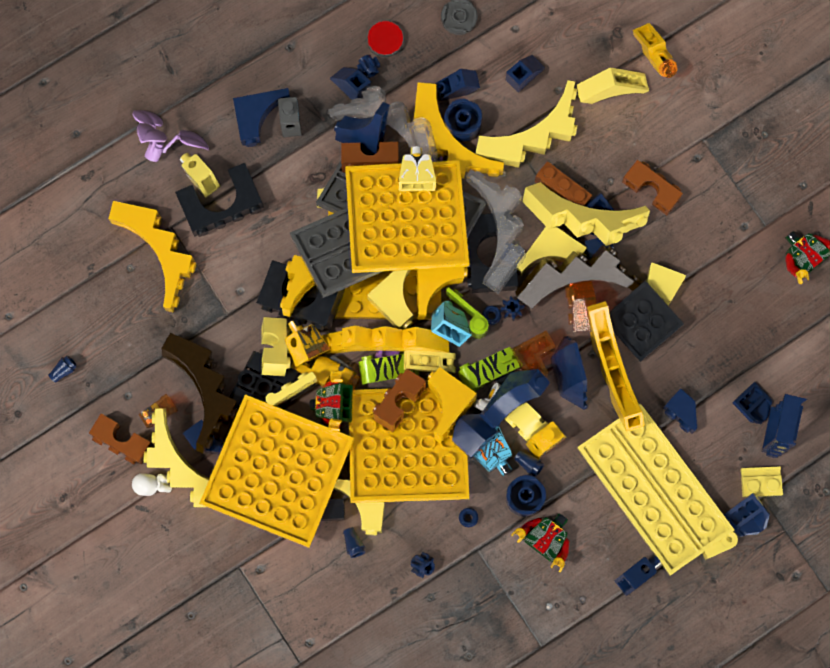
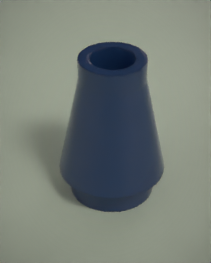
M66 355L59 360L48 376L56 383L73 373L77 364L70 356Z
M521 450L514 458L530 476L536 477L544 467L541 459L524 453Z
M351 527L344 530L347 554L351 558L363 555L365 553V545L354 528Z

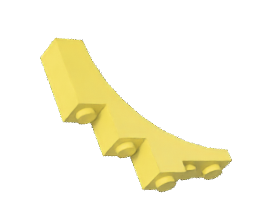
M567 81L564 94L557 106L536 126L510 136H479L475 154L489 160L504 162V165L519 168L520 162L525 160L526 151L545 155L546 149H550L552 138L570 142L571 137L576 136L578 126L574 125L575 118H572L574 106H570L571 99L575 100L577 89L574 88L575 82Z
M541 182L525 187L522 201L548 229L565 224L577 238L593 232L606 246L621 241L623 233L646 225L650 212L646 206L622 211L588 208L558 196Z
M156 408L155 412H152V424H155V432H152V443H155V447H148L147 451H144V463H147V467L170 468V471L167 472V483H170V487H194V491L190 493V501L194 502V507H205L200 505L199 502L210 478L199 473L180 454L169 431L166 408Z

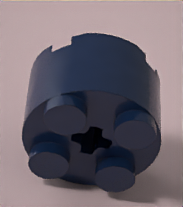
M468 99L453 101L448 106L444 115V124L457 141H470L481 130V109L476 103L468 101Z
M522 475L514 479L509 484L506 492L508 508L511 512L521 517H530L538 513L546 499V491L543 484L537 478L530 475ZM524 492H527V495L531 496L530 498H528L527 501H525L524 498L520 496L523 495Z

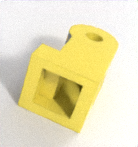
M731 532L703 552L705 560L736 546L738 542L737 535ZM707 537L699 540L703 547L710 543Z

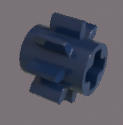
M365 55L358 60L359 65H357V69L367 78L378 74L380 63L376 56L372 58L371 55Z
M510 296L509 301H502L505 307L500 308V311L505 312V319L511 317L514 321L517 315L522 317V313L519 310L524 309V305L519 304V299L514 300ZM510 305H513L515 312H511V309H509Z
M422 552L421 555H415L411 560V567L413 568L411 572L421 578H424V575L432 574L435 568L434 558L425 552Z

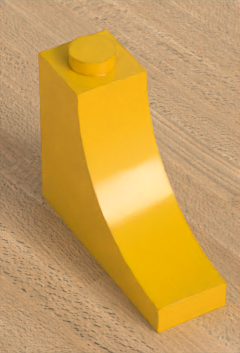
M467 267L416 269L417 320H425L428 303L439 290L452 284L463 283L464 277H467Z
M439 367L436 372L433 370L429 374L427 380L428 389L437 397L442 408V419L434 432V439L441 444L455 427L456 421L465 415L475 403L477 393Z

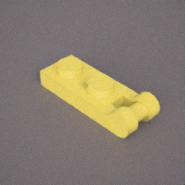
M405 350L404 370L432 372L434 370L436 372L441 367L449 374L456 373V367H454L456 354ZM443 360H446V366H443Z
M305 372L298 377L296 382H289L281 387L282 390L278 393L267 394L266 402L277 407L316 383L317 378L313 372L309 374Z

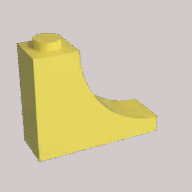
M611 67L577 84L580 102L589 104L617 95L630 93L644 94L649 91L645 73Z
M545 227L517 265V273L522 276L530 267L538 264L544 257L547 260L552 259L564 262L573 251L577 254L581 252L587 256L585 254L587 248L559 228L548 229Z
M411 270L393 271L367 295L368 300L397 329H408L413 324V314L408 309L403 296L404 283Z
M338 479L334 489L350 498V480ZM385 502L355 503L361 515L362 531H366V535L377 536V532L382 533Z

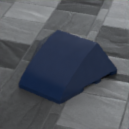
M564 336L550 359L558 391L561 397L585 410L587 409V378L576 341L571 340L568 336Z

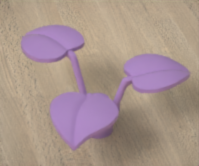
M134 110L132 113L134 119L139 122L137 134L140 142H149L145 157L150 161L158 162L162 152L166 153L167 149L178 139L186 145L209 150L203 138L194 132L181 130L179 135H176L164 147L163 142H166L167 136L162 131L156 129V126L162 127V119L156 114L145 110Z

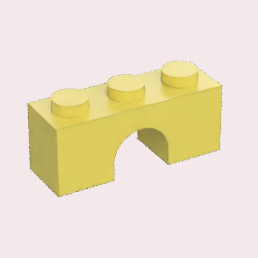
M263 317L261 344H268L274 348L263 349L262 375L285 376L286 369H290L291 358L287 357V353L290 352L285 342V338L290 335L287 319Z

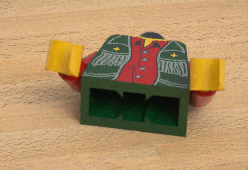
M792 231L785 237L791 244V247L785 253L787 271L797 278L798 283L802 284V278L809 280V273L829 258L830 240L817 235H811L810 233L800 238L795 231Z
M331 371L330 380L323 388L316 391V399L310 400L309 407L311 410H316V417L322 418L323 423L329 427V430L340 432L339 428L342 421L352 422L353 385L341 383L343 382L341 378L342 371Z
M559 513L553 521L547 517L544 519L536 518L526 522L511 534V536L517 534L520 538L517 541L518 543L521 541L525 542L552 563L551 568L554 565H558L560 567L559 572L562 571L569 554L570 542L567 538L568 533L562 529L568 521L566 517Z

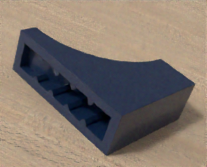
M288 88L233 98L242 146L253 147L257 143H261L260 133L263 122L268 114L279 106L278 99L290 98Z
M383 102L375 112V115L369 118L358 119L345 115L335 125V140L341 143H360L361 151L370 155L376 154L379 150V142H384L390 104Z
M539 369L511 372L480 416L491 428H497L502 420L518 406L533 398L540 397L550 382Z

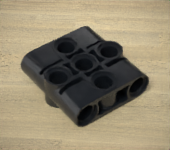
M253 351L245 368L239 374L238 381L229 398L237 401L236 408L238 409L245 395L267 403V394H276L282 390L281 387L289 382H296L301 373L290 368L286 369L285 376L262 375V354ZM246 376L253 378L250 384L243 383V379ZM264 384L270 386L266 393L260 392V387ZM291 398L278 406L285 410L291 402Z

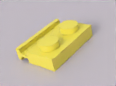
M781 467L741 468L742 496L747 497L753 492L757 497L782 496Z

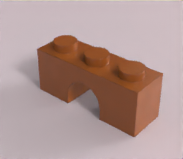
M379 142L378 152L370 156L362 153L360 143H341L342 172H345V166L399 164L398 142Z
M639 160L633 164L622 180V183L636 193L644 186H652L657 192L652 205L666 216L683 194L678 186L675 184L671 185L662 174L655 173L646 162H640Z
M548 161L536 174L535 183L541 182L550 191L555 192L568 201L582 206H586L591 201L592 194Z
M406 369L404 373H400L397 376L396 384L393 388H389L386 391L384 400L381 403L378 402L373 409L374 421L392 433L404 419V411L397 407V401L402 398H408L416 402L426 389V380L409 369Z
M100 414L89 432L93 436L92 441L101 446L105 443L110 446L108 450L116 455L119 453L126 456L125 460L133 465L136 462L142 464L144 461V451H147V448L152 447L153 444L136 433H133L128 441L118 442L116 433L120 425L105 415Z

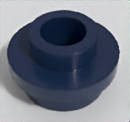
M488 306L483 310L482 316L487 319L489 325H495L501 319V311L496 306ZM489 313H494V314H495V318H493V319L489 318V317H488V314H489Z
M472 508L463 509L459 514L461 525L467 528L475 526L478 522V513ZM468 514L471 515L472 520L466 521L465 516Z

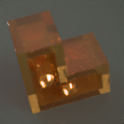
M592 280L568 284V287H565L568 309H571V313L568 314V324L572 325L574 332L591 331L587 307L596 304Z
M546 330L514 347L512 352L522 371L539 369L547 377L549 372L541 358L554 352L556 346Z

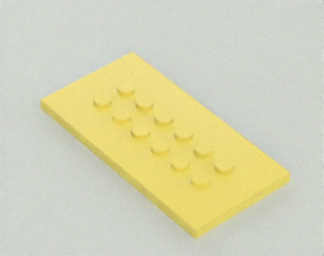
M640 403L639 406L643 413L645 426L626 432L620 419H617L578 446L577 449L671 576L729 535L734 529ZM707 537L710 543L703 547L699 540Z

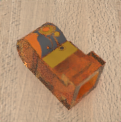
M165 394L150 407L139 413V417L146 428H151L155 426V424H152V412H155L156 408H166L167 418L179 410L171 398Z

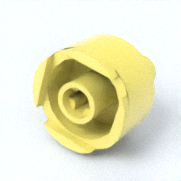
M527 402L518 406L504 418L513 428L517 426L520 429L518 433L527 442L533 435L548 425L546 421L542 424L544 420Z

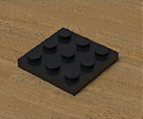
M646 280L609 312L613 332L640 362L684 325L682 320Z

